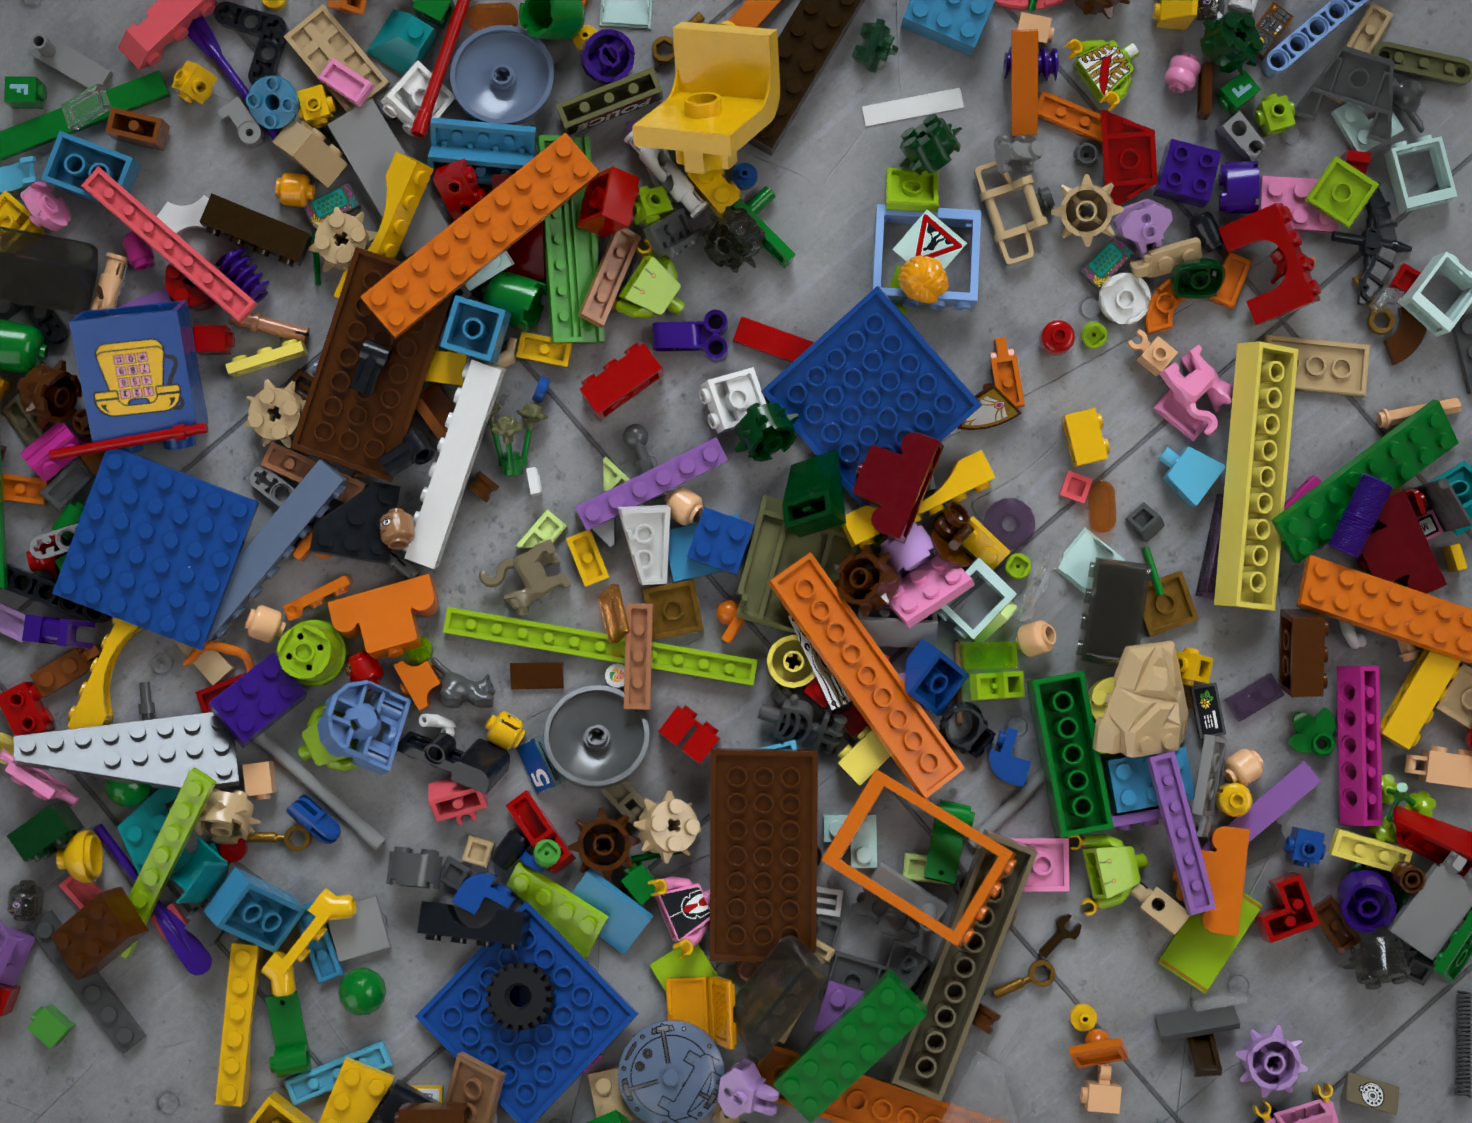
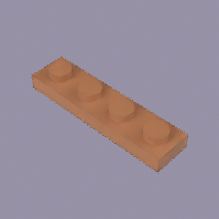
M627 228L612 234L578 313L579 317L599 328L604 326L641 239L640 235Z
M271 441L260 465L300 483L317 462ZM341 473L349 481L345 485L347 490L337 500L345 503L367 488L368 485Z
M626 603L624 709L651 710L653 604Z

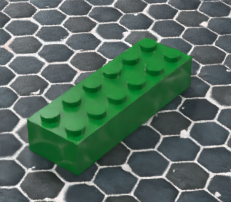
M1084 671L1027 680L1026 683L1055 836L1065 838L1114 828L1100 752L1093 749L1095 726Z
M889 969L776 1075L773 1086L809 1123H812L927 1015L928 1007Z

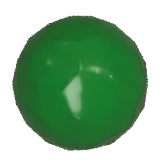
M104 780V788L108 798L122 807H132L141 804L150 795L152 789L149 784L137 782L130 784Z
M365 967L353 969L340 982L338 990L339 1000L345 1010L359 1016L369 1015L378 1010L385 1000V982L380 974L372 969Z

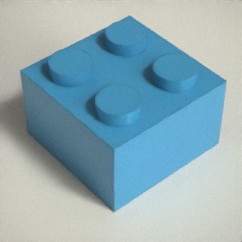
M455 295L440 347L497 364L512 314L506 310Z

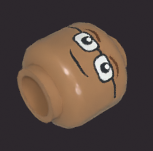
M401 508L390 509L387 514L380 518L381 541L391 549L407 548L415 539L413 516L404 512Z

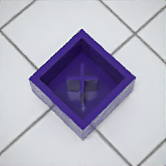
M1171 139L1164 149L1157 177L1158 183L1155 185L1153 195L1204 208L1210 201L1222 152Z

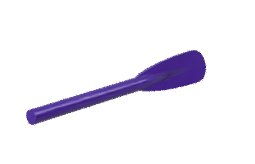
M203 16L193 19L188 28L189 33L187 36L208 57L216 62L246 103V96L249 94V90L223 56L219 43ZM263 126L272 140L280 133L278 129H268Z
M103 824L97 825L93 831L131 882L135 884L139 875L136 868ZM158 900L154 912L170 946L189 973L196 976L205 974L212 966L211 955L197 937L185 929L186 925Z

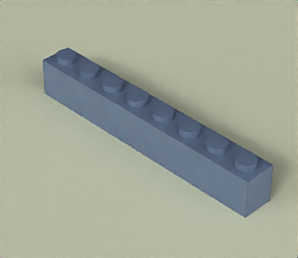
M319 459L239 555L208 641L220 640L227 634L230 629L228 624L233 618L237 620L243 615L247 609L244 605L250 598L254 600L262 592L263 587L261 585L267 578L271 580L280 570L278 567L279 563L284 558L287 560L292 556V552L296 549L295 544L300 538L304 540L313 529L311 525L317 518L321 520L329 512L330 507L328 505L334 498L339 499L347 490L345 485L349 480L326 460Z

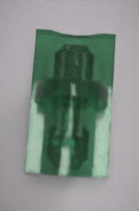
M877 18L876 23H863L861 37L869 40L867 47L855 46L852 54L856 62L864 65L868 71L876 73L880 60L886 62L888 55H897L898 48L893 45L895 37L889 35L891 29L885 25V20Z

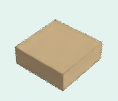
M469 835L461 861L488 868L495 842Z

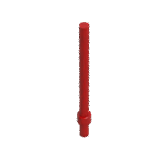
M206 422L188 426L185 423L173 425L171 429L49 450V456L51 460H58L175 439L176 441L186 440L188 436L208 433V426Z

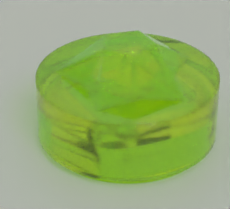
M421 636V647L406 651L410 660L417 664L429 661L434 652L431 642Z

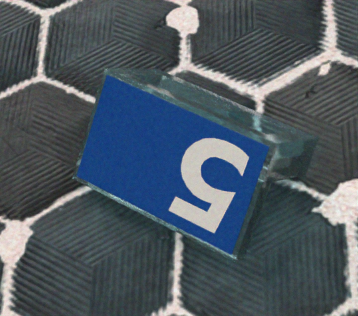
M544 734L516 747L536 794H540L567 781L555 771L548 760L544 746Z

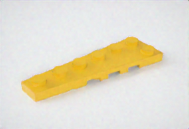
M346 1056L319 1123H367L392 1084L395 1075Z

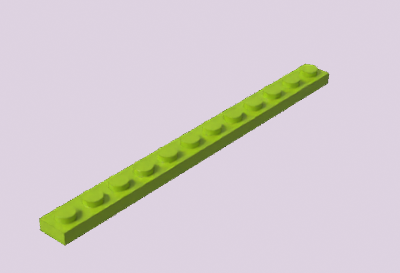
M447 607L443 633L625 664L626 637ZM652 642L653 669L754 685L758 661L756 659Z

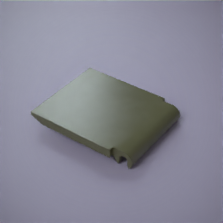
M763 494L736 595L740 596L736 617L796 634L788 618L790 614L767 582L811 552L834 584L839 579L837 570L844 557L856 554L857 546L851 547L841 525L800 538L784 527L783 500Z

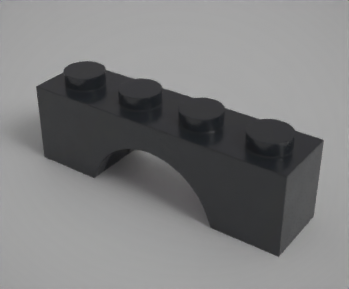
M422 901L417 933L426 934V940L441 941V937L446 936L451 937L452 943L466 944L467 939L477 940L476 945L492 947L493 942L502 943V948L518 950V945L527 946L531 914L498 910L494 918L486 925L470 928L459 919L454 905Z

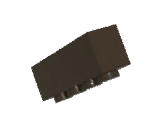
M212 193L200 219V223L205 227L204 231L216 237H219L220 234L230 237L229 242L240 247H244L245 244L255 247L253 251L265 257H268L269 254L279 257L278 262L289 267H293L294 264L301 266L312 240V236L308 232Z

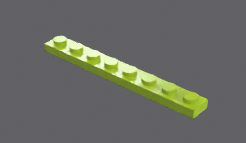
M197 768L189 771L128 896L145 925H147L217 783L215 779ZM139 939L122 952L120 956L124 959L129 958Z

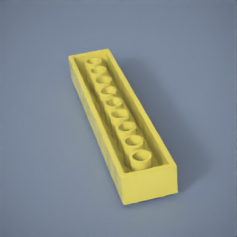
M1260 341L1237 343L1214 605L1275 611L1281 539L1271 520L1283 512L1285 506L1298 349Z

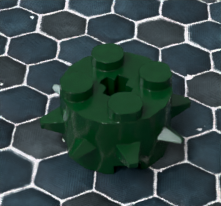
M1218 10L1217 21L1203 20L1205 32L1204 37L1200 39L1202 52L1208 62L1213 60L1220 67V72L1229 74L1238 70L1242 76L1243 65L1246 64L1254 67L1257 65L1255 57L1263 50L1264 43L1260 39L1255 27V20L1249 13L1242 15L1232 11L1222 15Z
M931 114L924 119L923 124L915 129L911 127L905 130L901 135L903 141L900 149L906 159L900 164V167L910 164L909 170H915L918 175H921L922 171L925 170L931 174L941 169L951 161L949 155L954 150L956 152L960 151L961 144L955 136L962 128L959 127L951 130V123L947 124L943 118H938L936 114Z
M754 403L747 408V414L734 427L736 434L741 440L734 448L735 451H747L749 453L748 457H752L754 461L762 462L773 459L771 454L776 453L780 449L785 452L794 443L797 435L793 424L799 418V415L797 413L786 415V408H782L779 403L763 405Z

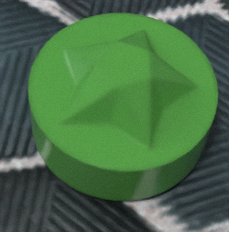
M550 839L541 840L533 850L535 862L539 866L546 868L555 865L561 854L559 845Z

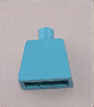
M1166 447L1158 457V460L1169 467L1162 477L1163 480L1190 508L1198 505L1226 468L1224 464L1191 447L1183 449L1179 455L1169 447Z

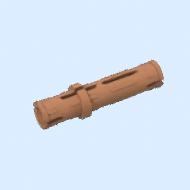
M258 312L255 314L250 313L241 324L231 316H229L228 321L230 325L251 329V332L254 333L260 331L291 340L297 339L298 342L301 341L304 344L308 340L304 335L309 336L310 331L308 327L263 317Z

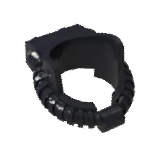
M958 702L956 705L953 704L951 708L946 706L940 714L942 720H940V729L938 730L951 749H959L961 753L968 752L977 759V757L984 753L985 747L993 742L996 733L988 728V722L983 719L980 708L971 702ZM968 711L973 720L970 733L963 738L952 739L948 730L949 719L954 713Z

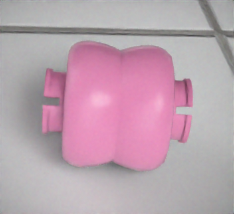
M1188 53L1173 56L1169 63V69L1164 75V80L1169 85L1168 88L1174 92L1178 89L1177 93L1192 90L1195 87L1196 78L1201 72V65L1192 54L1189 57Z

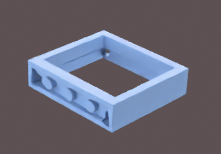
M877 204L871 291L876 286H879L894 304H903L907 308H916L918 305H928L929 308L937 310L944 309L945 307H955L958 311L975 308L978 301L981 210L938 208V212H931L947 227L971 228L969 293L946 291L938 296L936 303L926 304L908 298L902 289L881 287L884 223L914 225L924 212L887 210L886 205Z

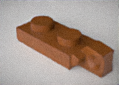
M94 645L93 648L86 650L81 647L75 648L30 674V676L37 685L42 697H48L90 672L92 661L96 657L99 658L102 649L99 645Z

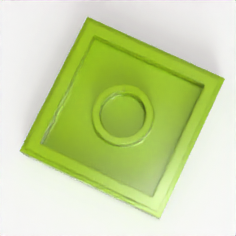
M1334 156L1304 201L1349 229L1379 184L1339 157Z
M886 168L887 210L925 212L928 209L930 212H938V170L931 174L925 170L922 171L921 175H918L915 170L910 171L907 168Z

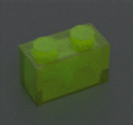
M1017 641L960 643L962 669L1018 668Z

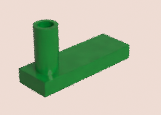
M765 186L746 204L740 199L733 206L730 215L785 269L792 263L796 254L757 216L775 199L773 191Z

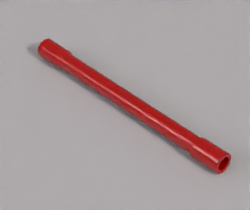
M457 0L420 109L416 113L410 131L415 137L425 138L432 119V112L471 0Z

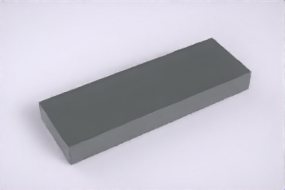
M1233 1002L1155 1015V1023L1161 1042L1240 1029V1021Z

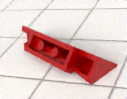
M1398 805L1393 808V821L1399 845L1438 864H1442L1450 852L1454 851L1467 860L1458 874L1462 876L1467 874L1472 867V832Z

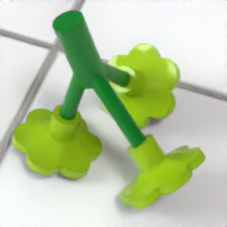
M1391 774L1381 775L1382 803L1389 805L1393 802L1388 816H1385L1382 820L1383 825L1368 826V831L1374 834L1375 838L1380 841L1395 843L1397 842V832L1393 824V808L1405 800L1408 803L1404 808L1432 818V810L1436 808V801L1431 798L1429 792L1424 790L1418 794L1411 793L1407 796V784L1401 782L1397 785Z

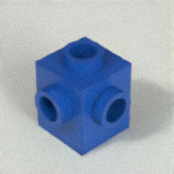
M1292 826L1291 835L1286 838L1284 850L1287 852L1286 857L1294 859V865L1309 868L1310 863L1319 865V861L1324 858L1326 846L1323 844L1325 833Z

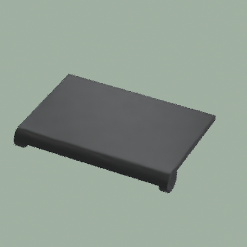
M1443 478L1413 488L1418 490L1419 493L1422 492L1424 494L1427 506L1430 510L1433 509L1444 532L1472 526L1470 517L1447 479Z

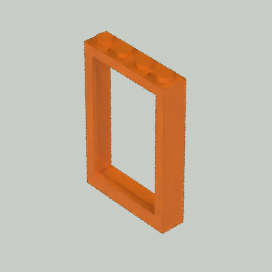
M877 769L821 859L824 863L958 947H961L963 943L967 945L975 933L972 929L977 920L980 922L983 920L989 910V907L986 906L991 896L996 898L1003 886L1000 881L1005 873L1009 875L1017 863L1014 860L1015 853ZM884 787L998 856L954 931L841 860Z

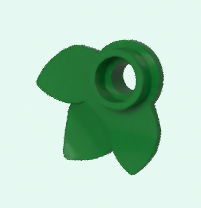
M1325 707L1319 711L1315 718L1307 713L1296 712L1293 717V726L1297 734L1292 735L1288 739L1291 747L1297 752H1312L1319 757L1331 754L1335 747V740L1332 735L1336 729V722L1332 713ZM1320 738L1325 742L1324 747L1321 749L1317 746V741Z

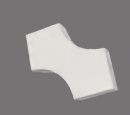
M203 195L197 202L186 206L174 205L167 201L157 217L179 236L189 229H205L201 225L200 219L209 198Z

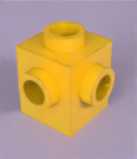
M186 60L183 67L176 72L171 87L179 92L177 97L186 103L192 104L194 101L203 105L204 101L211 96L212 88L218 77L199 64Z
M322 84L297 91L300 101L298 115L301 121L305 120L307 124L314 128L326 127L329 122L334 121L335 102L332 96L328 97L327 91Z
M1184 647L1183 652L1176 651L1183 685L1193 686L1194 682L1209 684L1214 658L1200 655V650Z

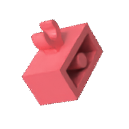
M451 777L428 783V802L437 822L456 817L457 823L463 825V815L471 816L474 822L476 821V811L488 807L487 794L451 780Z

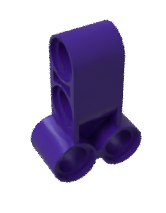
M714 309L705 315L704 321L653 323V350L705 351L709 360L721 362L728 355L727 342L721 337L728 329L727 317L721 310ZM712 318H721L723 325L719 329H712L709 326ZM720 343L724 347L722 353L719 355L711 354L709 348L712 344Z

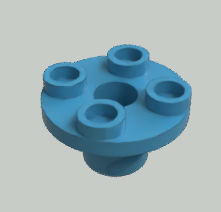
M272 75L262 77L252 85L249 94L246 96V104L249 106L253 118L260 125L268 129H278L289 125L295 119L299 109V98L295 88L288 80Z

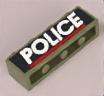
M652 67L556 104L565 132L569 136L663 100V91Z

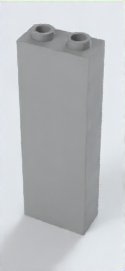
M371 98L364 102L360 108L352 109L327 125L383 217L387 193L386 173L396 151L404 155L406 154ZM425 189L400 246L407 259L448 227L427 189Z

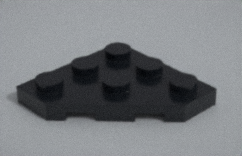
M374 482L315 523L309 552L389 564L391 548L381 541L380 518L387 514L390 509L398 508L401 486Z

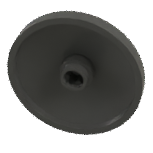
M592 685L568 693L556 703L545 723L544 746L548 760L561 777L579 787L604 789L626 781L640 768L649 749L650 733L645 713L642 709H624V692L610 686Z

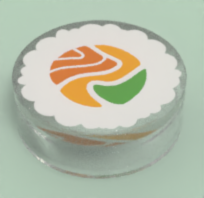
M622 663L610 664L604 672L606 684L611 688H624L625 665Z

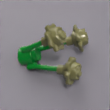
M495 401L487 425L491 429L499 466L502 467L503 475H520L523 473V466L528 465L527 455L532 430H535L537 422H540L541 419H548V416L543 414L542 406L532 403H525L522 410H516V413L525 420L524 428L526 429L522 455L520 456L519 452L512 451V443L514 442L513 435L522 431L523 423L517 422L514 416H501L496 420L495 415L503 407V404H497ZM499 436H503V442L506 443L507 452L504 455Z

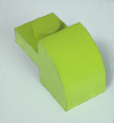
M1023 671L969 674L971 701L1025 697Z

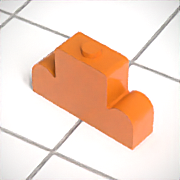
M430 574L327 602L334 628L347 639L356 638L362 633L365 650L375 659L386 656L389 658L399 657L404 654V651L421 647L422 640L416 615L430 617L439 608L435 583Z
M1228 826L1218 827L1214 829L1210 836V844L1214 851L1201 850L1216 909L1205 911L1201 914V923L1207 931L1238 936L1250 829ZM1173 865L1172 881H1176L1175 899L1184 901L1176 868Z

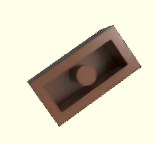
M111 107L105 132L113 140L164 151L170 126L162 118Z

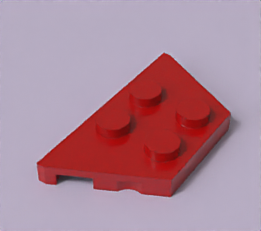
M1100 110L1104 186L1110 183L1114 185L1110 196L1113 199V203L1119 206L1158 183L1155 130L1110 113L1107 110Z

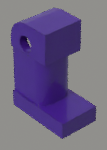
M25 614L22 641L93 648V643L76 641L78 626L95 628L96 623Z

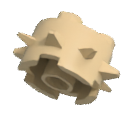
M1085 174L1081 186H1077L1074 189L1065 185L1060 187L1065 197L1061 206L1051 210V214L1062 217V223L1065 226L1061 235L1062 238L1072 234L1082 236L1085 246L1090 247L1095 235L1102 232L1112 237L1115 234L1110 223L1114 215L1124 211V207L1113 203V199L1110 196L1114 187L1112 183L1101 188L1100 186L1093 185L1089 174ZM1083 205H1092L1094 207L1092 217L1090 215L1084 217L1081 214L1084 211L1081 209Z
M335 207L333 214L326 217L321 223L316 221L313 223L317 229L314 239L315 243L309 246L308 250L309 252L319 253L325 259L323 272L326 273L333 267L346 271L349 269L355 247L368 250L371 246V242H373L378 232L368 231L364 227V212L361 211L354 217L342 213L339 207ZM346 238L348 240L346 245L339 243L341 239Z
M267 379L264 381V390L257 393L255 397H246L250 407L248 410V420L244 425L245 427H253L254 431L262 436V446L265 447L271 440H281L288 449L291 448L293 436H295L306 400H303L295 393L296 382L291 381L285 388H276ZM276 409H279L278 412L282 415L281 418H276Z
M213 789L195 825V831L200 836L203 832L212 836L211 841L216 843L237 844L238 839L243 838L246 840L248 834H254L255 831L251 824H259L261 821L252 818L254 805L248 800L247 793L239 790L230 793Z
M666 791L663 800L654 803L645 798L646 808L639 816V821L633 822V826L640 830L638 836L643 844L641 850L643 852L649 850L653 853H659L664 864L669 863L675 852L681 851L690 856L689 847L696 839L697 834L701 832L700 822L697 820V816L692 809L693 803L686 804L681 799H674L672 791Z

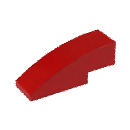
M527 790L505 805L533 848L544 839L553 840L559 845L561 851L560 858L555 865L548 867L550 871L556 874L577 859L573 852L568 850V845Z

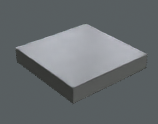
M377 895L356 901V914L353 918L328 921L339 962L391 947Z

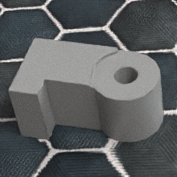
M238 96L217 110L226 124L233 121L238 128L239 138L247 147L257 148L263 144L265 139L263 130Z
M1241 111L1232 114L1215 129L1221 138L1224 137L1233 149L1235 148L1238 155L1245 162L1254 161L1266 150L1265 142Z

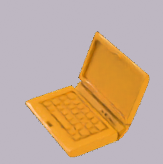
M713 976L667 978V1020L674 1019L692 1023L708 1033L717 1045L728 1049H735V1045H737L736 1023L733 1020L735 984H732L731 980Z

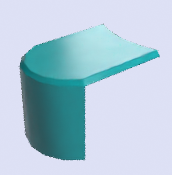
M199 836L197 838V850L193 857L183 868L170 876L185 891L175 903H201L214 894L226 878L228 872L227 861Z

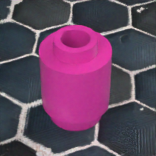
M134 231L126 233V238L122 240L129 264L134 267V270L140 271L154 266L153 259H155L152 247Z

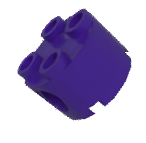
M604 29L589 36L582 45L579 57L585 74L593 81L606 84L618 81L628 75L634 65L635 50L630 39L625 34L617 30Z
M1258 161L1225 162V165H1221V170H1219V186H1224V191H1221V196H1219V211H1225V214L1254 213L1258 211L1259 204H1256V199H1259L1260 194Z

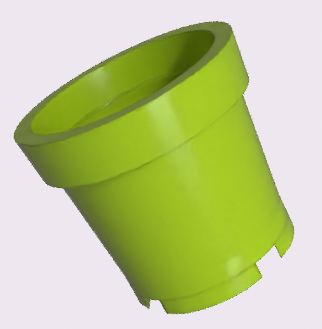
M310 619L296 624L283 634L277 646V655L282 669L287 674L293 676L297 682L310 687H320L334 682L344 672L345 666L348 664L349 645L347 639L334 628L331 622L321 619ZM300 633L304 636L302 640L298 639ZM320 644L323 645V650L321 651L318 650V645ZM309 664L312 665V670L310 671L307 670V665Z

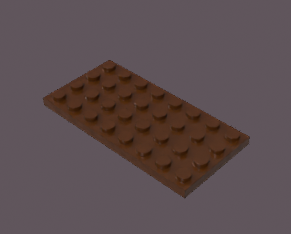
M355 247L291 448L392 482L394 476L389 477L378 457L402 444L403 437L409 433L454 293L395 339L361 300L360 296L403 262ZM367 338L393 349L390 360L385 370H382L372 396L350 388L360 362L358 358L361 348Z
M711 749L710 961L816 963L818 750Z

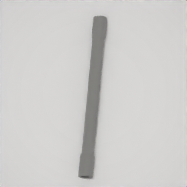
M266 731L253 740L255 744L260 745L352 827L375 851L385 842L386 838L360 818L268 736Z

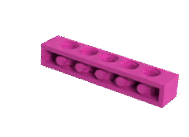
M1337 666L1340 825H1383L1379 666Z

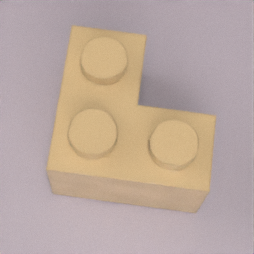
M293 120L272 141L290 159L298 163L327 188L348 165L341 158L343 153L333 144H330V146L325 144L323 141L326 137L305 121H302L300 124Z

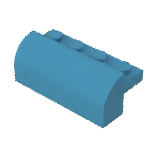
M434 117L431 119V147L428 153V166L434 170L430 179H433L437 168L465 158L468 165L472 166L476 172L477 183L492 185L493 174H514L537 156L536 127Z

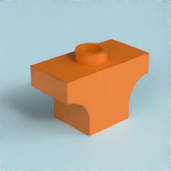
M401 660L393 666L402 680V683L399 685L405 696H411L419 711L432 706L430 702L431 693L435 688L442 685V680L432 662L426 661L419 666H412L406 660Z

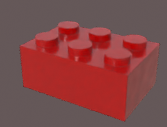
M637 343L632 345L624 352L626 356L619 361L616 359L611 360L603 366L605 371L598 376L592 374L581 382L583 386L579 389L600 420L664 376L662 367L645 343L640 346Z

